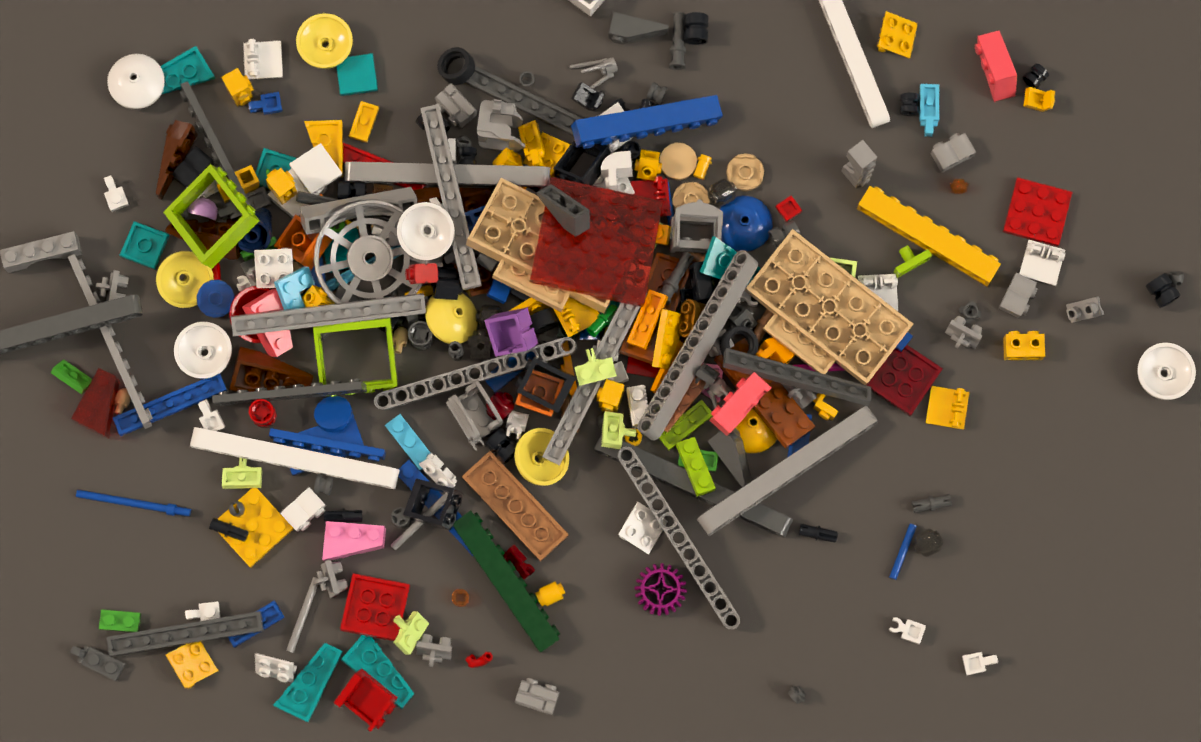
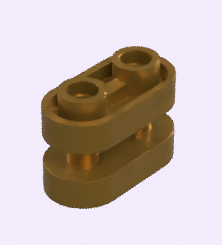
M691 299L683 302L679 321V333L681 336L686 338L689 336L706 304L698 303Z

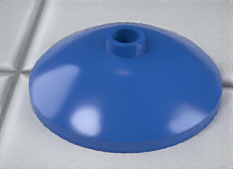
M737 196L722 205L720 210L723 211L721 235L723 243L736 251L744 250L746 252L756 250L766 243L769 238L768 231L772 229L773 221L769 209L763 202L750 196ZM742 218H747V219H748V222H747V223H743V222L741 221V219H742Z

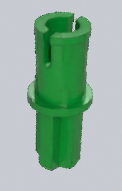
M612 304L606 309L604 314H599L597 319L587 328L588 333L596 337L600 331L608 327L618 307Z

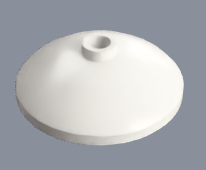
M131 54L119 59L113 65L108 75V89L111 96L118 104L129 109H142L150 106L157 101L164 89L165 79L161 67L154 59L143 54ZM133 75L137 76L135 80H131Z
M422 202L412 205L401 215L397 226V236L401 247L410 256L420 260H432L442 256L451 247L455 236V227L451 216L444 208L434 203ZM426 227L431 229L430 234L425 233Z
M197 322L187 326L178 335L174 345V356L178 366L184 373L194 378L208 379L220 374L227 367L232 356V344L227 333L218 325L210 322ZM208 350V354L203 356L202 351Z
M1159 343L1143 353L1138 363L1137 374L1140 384L1151 396L1161 400H1173L1183 396L1190 390L1195 380L1196 368L1192 357L1185 349L1172 343ZM1161 371H1165L1167 376L1163 377Z

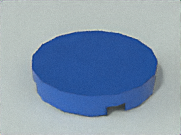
M221 280L205 282L199 288L196 296L197 305L205 315L213 318L228 314L231 303L235 298L232 288Z
M340 396L324 398L317 404L314 410L317 425L327 432H337L344 429L349 421L351 422L353 416L350 403Z

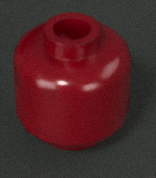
M496 392L490 398L502 420L513 411V397L509 393ZM486 403L487 414L489 415V417L496 420L495 415Z

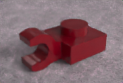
M515 545L511 546L502 555L506 562L509 560L512 562L524 580L535 572L533 566L524 563L527 558Z

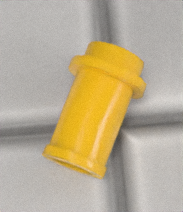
M701 154L697 158L699 161L693 176L704 180L707 169L712 162L711 157Z

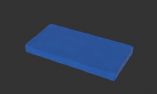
M354 415L351 422L349 421L344 429L337 432H327L319 426L298 432L304 435L364 445ZM285 442V444H282L285 446L295 447L292 446V443ZM306 445L303 448H299L343 458L349 456V453L344 452L341 455L332 454L328 449H323L322 451L312 450L311 446ZM290 468L293 476L305 472Z

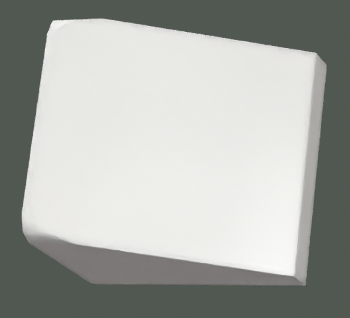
M622 361L615 363L614 367L617 376L607 379L620 384L628 381L629 378Z

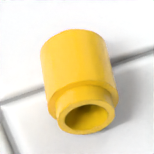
M554 581L540 588L535 594L540 605L543 607L564 599L563 594H565V590L561 583L557 584Z

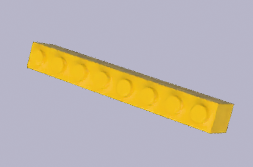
M869 186L859 202L857 210L924 250L929 249L931 254L981 284L989 285L1001 265L996 257L984 254L982 249L976 245L971 246L967 244L964 238L959 235H952L946 227L935 225L932 219L927 216H920L914 208L903 206L897 198L893 196L888 197L883 194L884 191L882 189Z

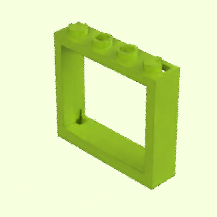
M211 164L163 213L203 265L213 268L260 220L255 215V209L245 202L247 200L246 197L236 190V184L226 177L227 173L220 166L217 168ZM216 180L243 216L207 250L181 214Z
M391 318L313 327L319 383L327 385L321 333L386 327L391 379L363 381L367 385V392L364 393L375 392V389L383 388V391L398 387Z

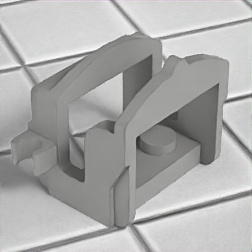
M497 99L481 102L477 125L478 141L481 148L503 151L507 147L514 152L525 148V143L511 136V128H517L523 123V118L517 112L514 103H506Z
M700 199L697 202L677 207L674 216L670 220V252L707 253L711 239L693 241L692 238L683 237L680 240V223L711 225V239L714 236L721 240L723 211L713 205L703 203Z
M478 380L465 389L464 394L459 397L455 394L448 398L446 402L448 410H451L467 436L469 444L472 445L475 451H477L476 443H481L485 446L483 439L498 431L499 427L503 425L502 418ZM480 392L482 394L486 403L495 415L496 420H493L491 417H489V415L486 412V407L484 406L483 402L481 401L477 393Z

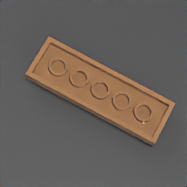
M491 451L462 476L466 483L540 562L569 536Z

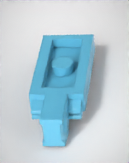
M920 84L919 122L920 126H925L924 131L927 137H932L933 126L937 127L939 122V84Z

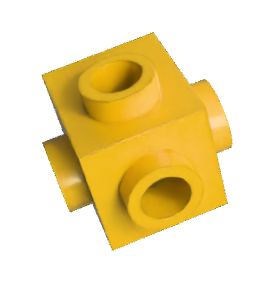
M641 149L640 160L636 159L634 169L638 171L637 178L655 181L657 174H661L660 152Z
M312 285L302 296L305 307L335 304L322 287Z

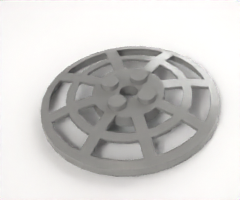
M359 201L338 210L326 221L315 243L314 267L321 287L336 304L349 302L352 295L371 299L384 298L383 296L393 292L401 283L412 288L407 295L417 294L422 284H410L405 276V270L410 265V255L402 247L391 249L390 245L385 241L390 232L398 239L397 228L394 226L405 211L383 201ZM362 207H380L394 213L388 222L376 218H364ZM355 209L356 221L346 225L339 233L329 228L338 217ZM366 224H376L384 228L379 236L368 235ZM358 226L360 238L351 243L343 237L349 230ZM324 235H327L334 240L330 251V264L320 266L319 250ZM340 244L348 249L347 260L336 262V251ZM367 253H372L375 256V261L372 264L365 261ZM403 254L404 264L400 273L392 268L393 257ZM421 260V264L428 263V260ZM349 267L354 275L349 285L342 279L338 270ZM332 271L337 282L346 290L341 300L328 288L323 279V273ZM387 274L397 279L390 287L381 290L379 279ZM361 280L371 281L374 292H362L356 290Z

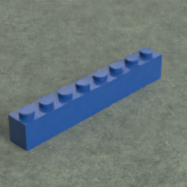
M713 95L575 120L571 128L576 147L583 146L584 149L593 147L594 144L608 145L615 140L625 142L632 137H637V139L645 138L648 134L658 136L670 130L672 132H679L683 128L696 129L703 124L712 126L717 124L723 115L718 96Z

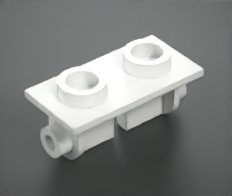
M430 453L426 460L419 463L424 472L436 484L451 488L455 486L457 482L456 476L447 467L443 471L440 469L444 463L436 454Z

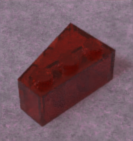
M98 368L71 419L75 423L109 439L115 397L120 380L116 376Z

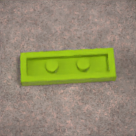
M700 400L680 417L668 433L663 431L659 440L670 451L676 446L677 442L684 440L712 417V411L703 400Z
M695 437L677 442V450L696 496L715 491L716 487Z

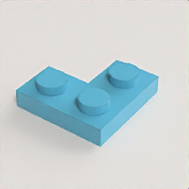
M304 266L274 282L284 310L305 307L300 292L315 285L309 267Z

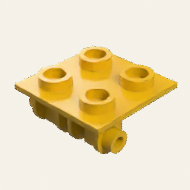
M885 11L879 35L880 39L877 44L878 51L885 52L888 50L910 59L918 23Z
M542 132L541 138L545 150V157H542L544 167H550L551 179L555 176L554 166L569 148L570 144ZM527 158L523 161L525 165L534 166L532 162L529 163Z
M571 297L568 298L562 312L554 309L568 337L588 328L599 315L597 310L583 305Z
M931 386L926 423L964 430L969 392L962 388L954 390Z
M202 642L185 644L166 654L168 661L184 688L189 689L200 680L218 672Z

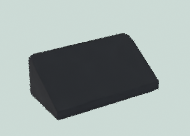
M704 261L694 262L688 267L693 300L698 303L709 300L713 294L710 276L700 272Z

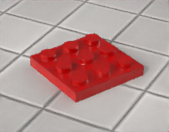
M1017 177L1003 232L1058 247L1072 192Z
M353 573L340 631L395 641L400 627L393 620L398 615L402 619L404 617L410 584Z

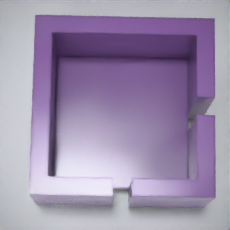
M528 307L497 313L484 320L495 357L511 354L512 352L528 351L538 344L534 327L530 328L532 321Z

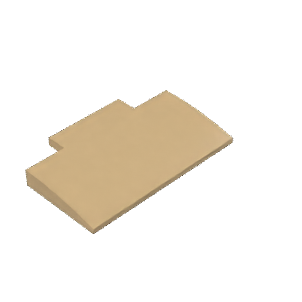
M500 178L466 243L467 246L500 262L492 276L493 279L562 312L568 298L571 297L603 314L638 245L591 222L590 229L574 236L560 225L537 195L503 178Z
M793 229L744 290L774 314L763 328L774 339L816 372L826 374L834 362H836L864 385L870 381L913 326L911 321Z

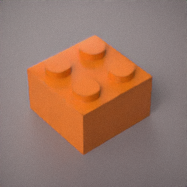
M295 214L274 246L278 249H292L293 259L301 265L309 267L311 271L314 267V247L319 233L306 235L301 224V218ZM324 235L322 239L319 258L332 241L327 235Z
M533 369L524 390L554 404L564 380ZM518 393L514 405L552 417L553 410Z

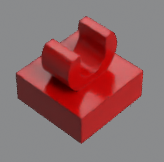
M792 195L775 207L785 222H788L802 212V209Z

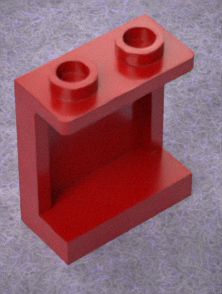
M360 669L353 675L334 703L338 707L342 705L347 706L370 725L368 730L371 732L375 728L379 729L386 721L383 719L386 714L390 715L395 709L396 705L394 703L398 697L366 671Z

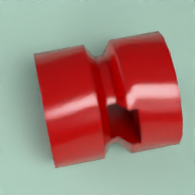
M258 399L252 402L249 407V416L258 427L267 428L276 421V410L269 401Z

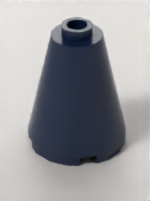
M266 208L255 210V215L260 221L238 242L239 247L248 253H254V250H265L271 242L272 214Z

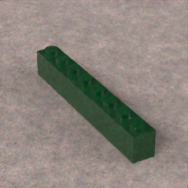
M469 511L456 520L452 526L541 653L559 640L558 635H560V632L555 625L550 626L547 621L549 616L543 608L539 610L536 605L538 600L532 592L528 594L525 589L527 584L521 576L517 578L513 572L516 568L510 560L506 562L502 556L505 552L499 544L495 546L491 540L494 536L488 528L484 530L480 524L483 520L478 513L473 514L472 511Z

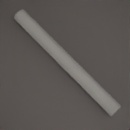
M445 493L422 515L432 517L445 504L448 494ZM415 521L391 544V547L397 550L424 523Z
M313 577L286 651L294 653L318 587L313 582L318 579L316 577Z

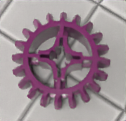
M663 563L660 564V569H657L656 564H653V571L646 567L645 570L648 574L640 573L643 580L636 579V582L641 584V586L634 587V590L640 591V593L635 594V598L642 597L638 604L642 605L645 602L646 605L643 610L646 611L650 607L651 615H653L654 610H658L657 615L661 616V610H664L667 616L669 615V608L674 613L676 612L674 605L677 607L682 606L678 600L685 601V597L680 594L687 593V589H681L682 586L686 585V582H679L683 578L682 574L677 577L675 576L678 569L670 572L671 565H668L667 570L663 569ZM659 574L658 582L655 585L645 586L649 578ZM664 575L670 577L675 582L677 588L666 585ZM660 580H662L663 589H666V592L663 591V594H661V599H659V592L655 590L660 585ZM645 592L656 595L657 605L648 600ZM676 594L670 603L663 605L665 595Z

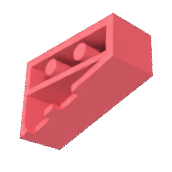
M1000 31L978 36L975 50L977 55H980L981 65L985 71L993 101L996 102L1015 97L1017 73Z
M272 288L242 307L245 314L284 310L276 288ZM290 330L257 334L265 351L271 357H278L293 348Z
M755 372L746 379L742 377L736 384L737 390L734 393L730 391L723 399L725 403L722 407L718 405L711 412L713 417L709 421L726 436L735 429L763 395L771 389Z

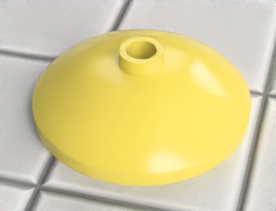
M323 13L308 18L301 25L297 33L296 45L300 56L306 63L316 68L327 69L335 67L346 60L352 49L353 37L349 26L344 20L338 16ZM324 43H329L328 47H323L322 45Z
M179 251L169 255L160 264L156 274V285L162 298L169 304L179 308L196 306V296L199 288L205 282L214 280L212 268L203 265L191 251ZM181 274H185L184 280L179 279Z
M464 293L458 295L457 300L437 299L432 295L427 302L426 322L431 332L439 340L447 344L453 341L462 344L475 334L478 325L477 311L472 301Z
M536 428L526 432L521 436L515 448L514 457L518 471L527 481L539 486L556 483L565 475L569 466L568 450L560 466L542 457L554 434V431L550 429ZM535 456L539 458L538 462L535 461Z

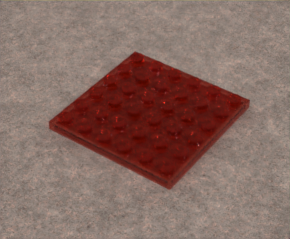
M551 177L549 185H554L590 210V229L574 236L560 225L545 206L529 283L643 307L663 201Z

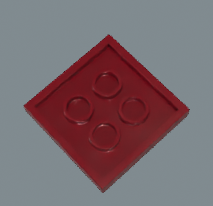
M906 345L902 352L895 348L866 385L871 387V391L911 416L943 368Z

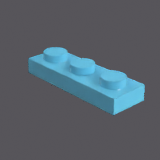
M399 414L388 422L385 427L419 471H421L423 468L419 463L426 460L430 451L402 415Z

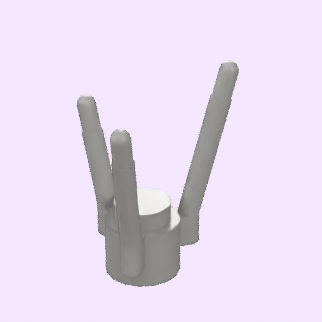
M613 57L570 65L571 69L593 66L581 70V73L600 69L602 74H606V76L590 86L592 89L607 79L614 77L613 73L618 71Z
M720 377L707 390L714 409L718 406L714 395L720 397L722 395L726 396L730 391L734 393Z

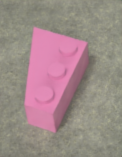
M326 521L322 560H335L383 549L386 535L385 526Z

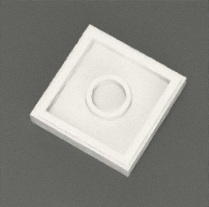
M321 143L289 164L306 190L311 194H315L342 176V172Z

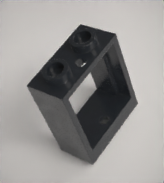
M574 139L553 169L560 182H567L576 189L589 191L601 175L603 160L612 153L607 145H601V143L594 144L593 147L584 149L583 146L576 147ZM583 153L597 157L583 177L569 172Z
M535 356L532 360L528 359L524 367L527 371L524 377H519L515 385L518 387L517 393L559 413L576 377ZM536 364L566 379L554 404L524 390Z
M416 478L403 515L411 520L451 531L452 525L456 521L458 508L462 504L463 493L451 487ZM430 489L448 494L440 519L421 515Z

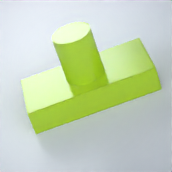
M907 245L899 250L905 262L895 267L894 273L899 278L929 261L932 254L927 249L915 256Z

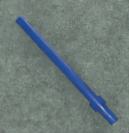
M77 490L76 497L166 512V515L172 516L177 514L190 517L191 509L177 507L176 504L168 503V505L83 490Z

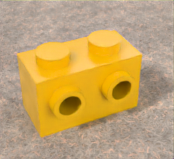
M237 68L221 77L236 106H244L253 98L251 92L254 89L247 75L242 76Z
M282 168L279 170L274 169L267 175L266 182L268 188L282 205L297 195L295 182L293 181L294 178L288 171L284 172Z
M1010 331L1003 338L1004 360H1043L1045 357L1044 334H1039V331H1029L1027 334H1020L1019 331Z
M606 379L604 387L599 388L596 397L602 412H618L625 385Z

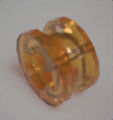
M457 589L452 593L451 598L454 605L464 607L468 604L469 595L467 591ZM458 593L460 595H462L463 593L466 595V597H464V599L466 600L463 603L461 601H459L458 603L455 601V599H457V597L455 596Z

